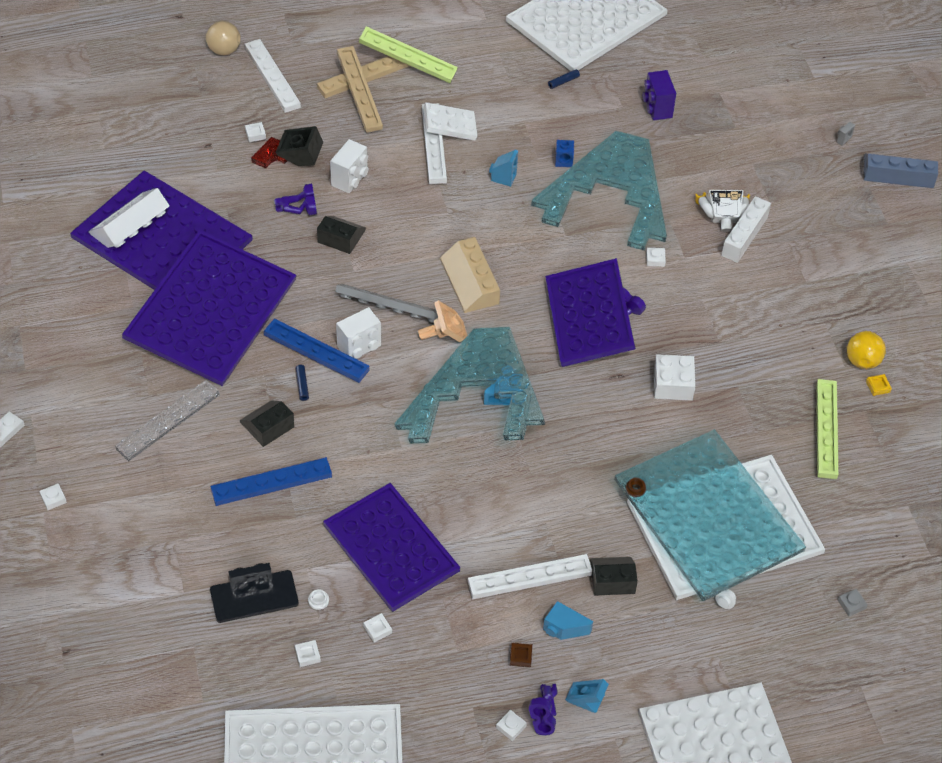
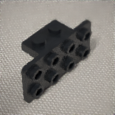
M258 563L251 567H240L228 571L230 582L210 587L215 617L218 623L289 609L299 605L292 572L285 570L272 573L270 563Z

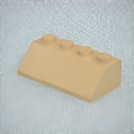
M472 237L457 241L440 257V260L464 313L498 305L500 301V288L476 238Z

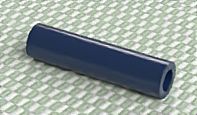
M575 69L548 81V86L550 89L558 87L580 77V73Z
M297 365L295 369L299 398L301 401H306L309 399L305 366Z

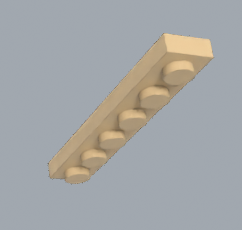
M354 46L337 49L338 58L366 133L382 130L383 124Z
M387 56L361 66L366 81L370 82L410 65ZM344 73L317 83V89L325 99L350 89Z

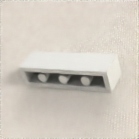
M756 196L753 198L724 241L721 256L736 263L739 262L767 220L771 206L770 202Z

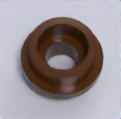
M632 478L626 484V491L630 496L640 497L645 494L646 485L642 479Z

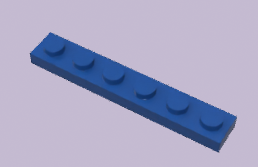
M275 318L264 330V336L358 383L370 371L369 365Z
M327 457L211 485L210 487L215 506L332 478V471Z

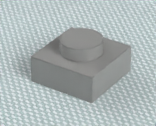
M849 122L839 129L837 133L839 135L838 144L843 146L852 138L855 124Z
M857 589L845 593L838 598V602L848 616L861 612L868 606Z

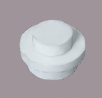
M317 589L309 595L308 603L313 609L321 610L329 604V596L325 591Z
M723 589L716 594L715 599L719 606L724 609L734 607L736 596L731 590Z

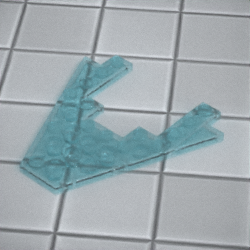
M615 131L533 198L531 206L545 210L542 223L559 227L574 190L591 195L596 183L628 191L625 204L641 208L627 246L645 251L649 238L666 242L667 234L649 139Z
M510 327L476 328L470 332L395 422L396 430H410L408 436L410 444L429 443L439 402L458 400L461 388L466 386L496 385L494 390L495 399L511 398L503 431L504 441L524 440L528 425H545L542 411Z

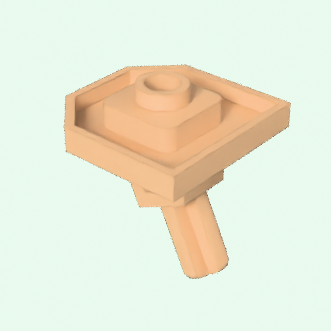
M439 300L436 301L434 305L438 318L434 320L435 325L418 330L420 339L423 340L438 335L439 338L450 336L458 342L463 341L468 335L461 317L454 309Z

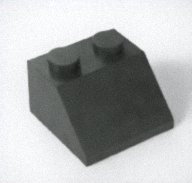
M317 127L284 130L276 154L297 166L315 165L323 145V140Z
M325 216L317 227V240L320 244L351 254L365 232L366 227L335 216Z
M271 400L240 420V423L263 447L295 427L294 413L282 401Z
M631 557L590 558L593 571L594 596L636 593L638 579L636 565Z

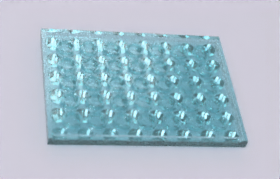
M715 429L615 475L614 480L702 601L724 590H728L804 552L806 549L804 543ZM632 478L642 479L646 485L645 494L640 497L630 496L626 491L627 482Z

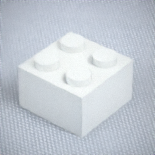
M348 139L330 161L331 186L350 193L353 188L358 186L359 181L367 175L369 170L367 167L368 155L366 146Z
M369 307L336 323L337 347L341 352L357 359L381 346V322Z
M656 354L654 364V399L693 401L695 391L694 356Z

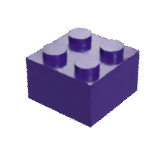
M668 70L648 72L647 80L644 81L645 92H643V101L647 103L648 114H651L653 121L673 118L677 93Z

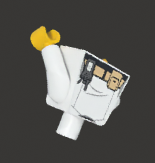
M709 190L707 198L705 192H703L702 196H698L697 193L695 194L696 204L702 207L713 223H721L722 232L731 231V223H737L749 206L750 194L743 196V190Z

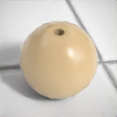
M218 21L211 25L206 33V43L215 54L222 56L230 55L240 45V33L237 27L230 22Z

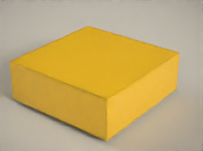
M885 374L867 377L866 383L873 396L891 393L892 388Z

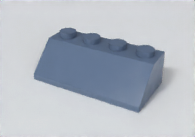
M864 154V181L934 188L938 177V161Z

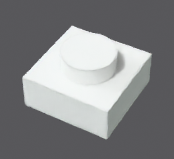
M262 122L245 125L249 142L266 139Z
M647 248V266L665 267V248Z
M59 484L39 491L47 510L67 503Z
M382 613L363 622V627L373 642L392 634V628Z
M316 640L295 645L300 667L321 662Z
M509 710L496 724V729L513 741L526 728L527 722Z

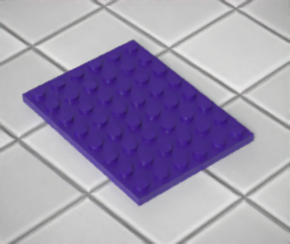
M145 170L70 233L72 239L153 290L156 289L199 229L242 250L253 240V236ZM158 188L169 204V207L165 209V214L158 218L155 216L151 219L152 223L145 228L140 227L138 229L139 233L131 238L129 236L125 238V243L118 248L115 246L107 248L89 233L91 229L142 192Z
M199 229L122 333V338L223 386L296 280V274Z

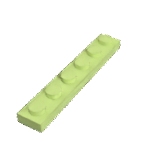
M367 26L359 38V43L448 83H451L458 68Z
M818 379L816 383L817 477L837 479L839 475L837 381Z

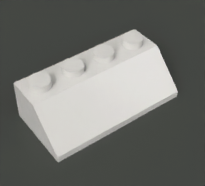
M158 188L142 192L91 229L89 233L107 248L113 246L118 248L125 243V238L128 236L131 238L139 233L138 229L140 227L145 228L152 223L151 219L155 216L158 218L165 214V209L169 207V204Z

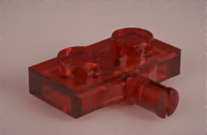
M271 137L251 157L252 163L263 168H267L277 160L286 164L287 160L276 154L280 140Z

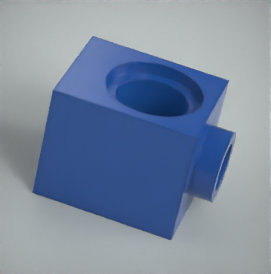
M557 140L555 167H573L574 140Z

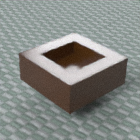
M511 643L510 666L531 667L533 644Z

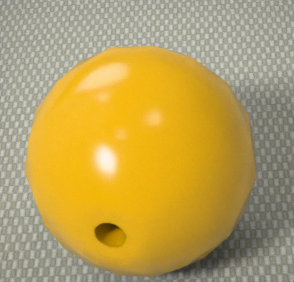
M872 331L856 333L851 337L847 345L848 359L860 369L869 370L877 367L882 363L886 354L885 342L878 334Z

